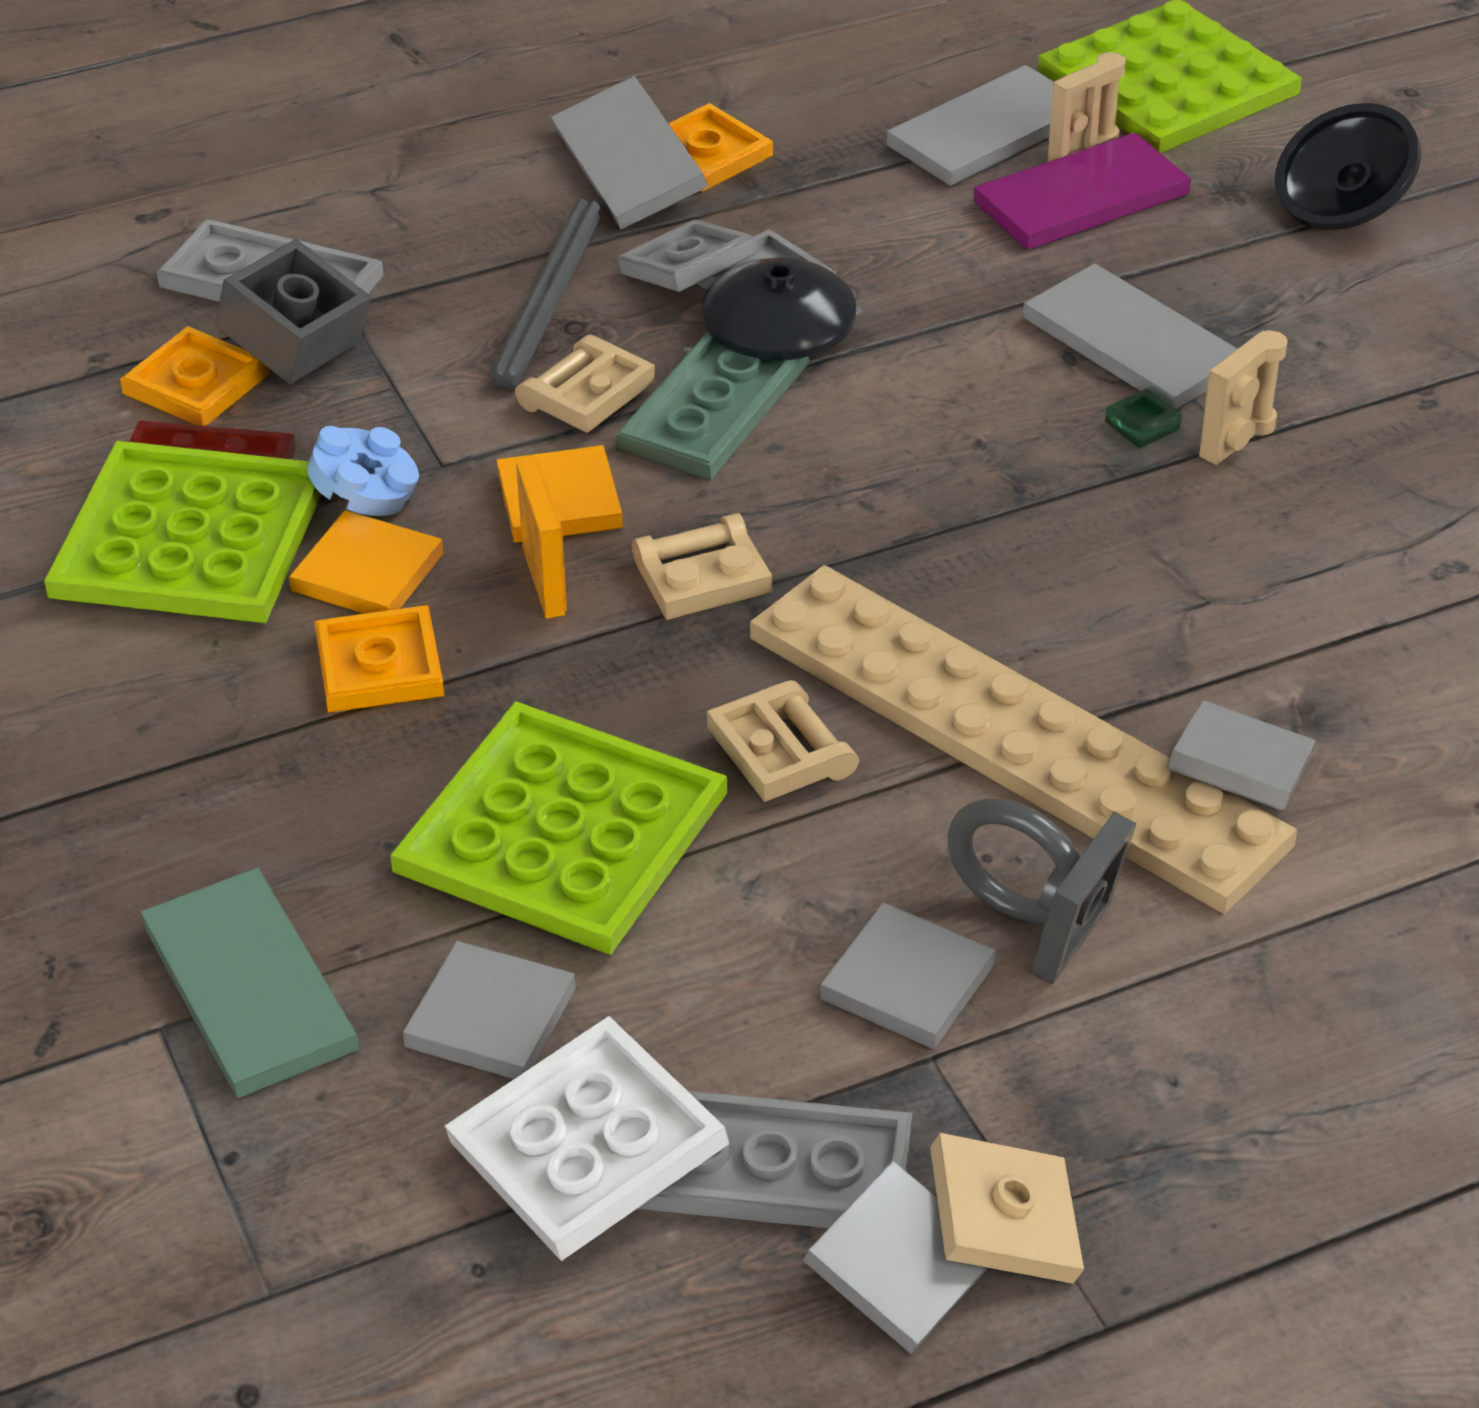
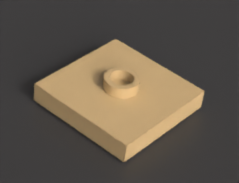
M939 1133L930 1146L946 1260L1074 1284L1083 1272L1084 1265L1064 1157Z

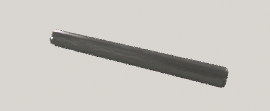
M580 199L574 204L491 369V374L493 375L491 382L495 388L500 389L504 387L512 391L519 385L600 220L598 213L600 206L596 201L587 202L584 199Z

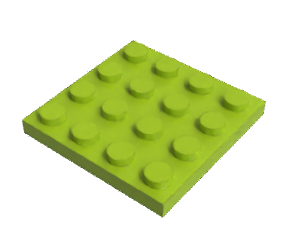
M1182 0L1168 1L1162 6L1134 15L1130 19L1107 28L1099 29L1095 33L1073 42L1064 43L1058 48L1040 54L1038 59V72L1050 80L1056 81L1095 64L1097 57L1102 53L1114 52L1124 56L1126 60L1125 74L1119 79L1115 125L1128 134H1138L1159 153H1163L1300 94L1302 77L1283 66L1281 62L1267 56L1253 47L1248 41L1239 38L1222 27L1218 22L1211 20Z
M116 441L44 580L47 597L134 609L267 623L322 495L312 484L308 476L307 464L309 461Z
M515 701L390 855L392 872L612 955L726 796L727 776Z

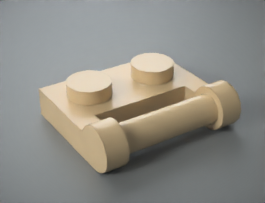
M1114 52L1102 53L1097 57L1095 64L1053 82L1047 162L1119 138V128L1115 125L1119 79L1125 74L1126 60L1124 56Z
M1262 331L1209 371L1199 457L1218 465L1235 450H1242L1254 435H1268L1275 430L1277 412L1273 408L1279 361L1283 360L1286 356L1287 338L1285 335L1277 331Z
M589 334L575 343L572 353L537 378H527L515 388V396L518 403L525 410L536 412L540 409L588 433L655 382V365Z
M740 513L722 516L720 523L654 540L650 535L632 540V552L637 568L666 620L772 593V574L748 536L745 522ZM725 544L727 546L724 549L684 559L674 560L672 562L662 564L661 562L662 560L698 552L701 550Z
M792 680L782 682L707 711V729L764 802L827 777L834 781L844 780L855 772L859 764L858 755L846 742H839L808 705V694L800 684ZM780 717L790 719L815 751L808 753Z

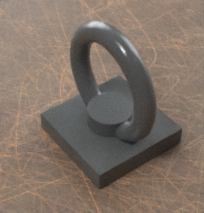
M981 799L966 805L954 816L948 830V849L954 868L962 881L985 904L1012 919L1032 924H1045L1031 972L1054 984L1111 904L1137 823L1113 812L1080 857L1076 847L1067 835L1038 811L1011 800ZM987 824H999L1014 828L1035 840L1050 855L1056 867L1048 878L1040 899L1026 897L1009 890L986 871L973 847V835L979 827Z

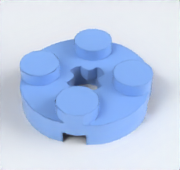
M326 426L321 429L307 464L308 476L312 484L322 495L330 500L334 492L338 496L349 500L346 509L368 516H388L402 510L406 500L411 499L419 479L415 462L404 449L399 447L401 444L400 437L392 430L383 427H375L368 431L358 428Z

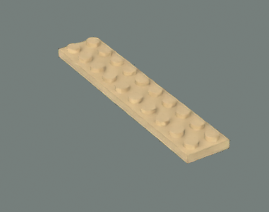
M826 565L820 567L750 621V639L1089 837L1093 839L1096 837L1113 812L1137 823L1126 858L1223 915L1295 847L1298 830L1295 827L1232 792L1171 771L1168 768L1170 761L1168 756Z

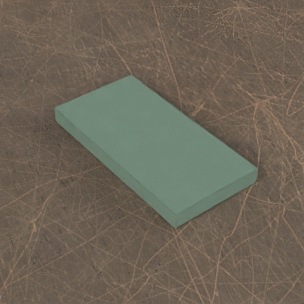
M707 332L616 434V449L711 480L809 364V357L792 360L753 358L724 347Z
M259 867L140 911L143 927L237 1099L359 1050L357 1033Z

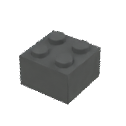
M294 239L224 279L215 326L291 385L361 342L371 296L299 240Z

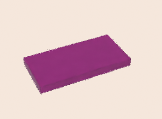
M1132 133L975 186L974 202L1022 246L1029 250L1189 194L1191 178L1138 134Z

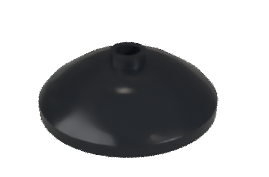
M1360 103L1328 111L1302 127L1281 153L1275 170V189L1278 198L1292 218L1312 228L1339 230L1366 223L1393 207L1412 185L1421 162L1419 138L1412 124L1404 115L1384 105Z
M764 258L740 264L717 278L709 286L703 297L702 318L709 334L718 343L734 352L758 359L792 360L810 357L827 351L846 338L856 320V299L850 287L840 277L821 265L795 258Z

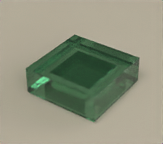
M1146 388L1106 407L1105 422L1140 449L1180 430L1182 414Z

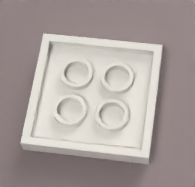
M610 1016L445 1125L451 1144L561 1261L729 1145L725 1126Z

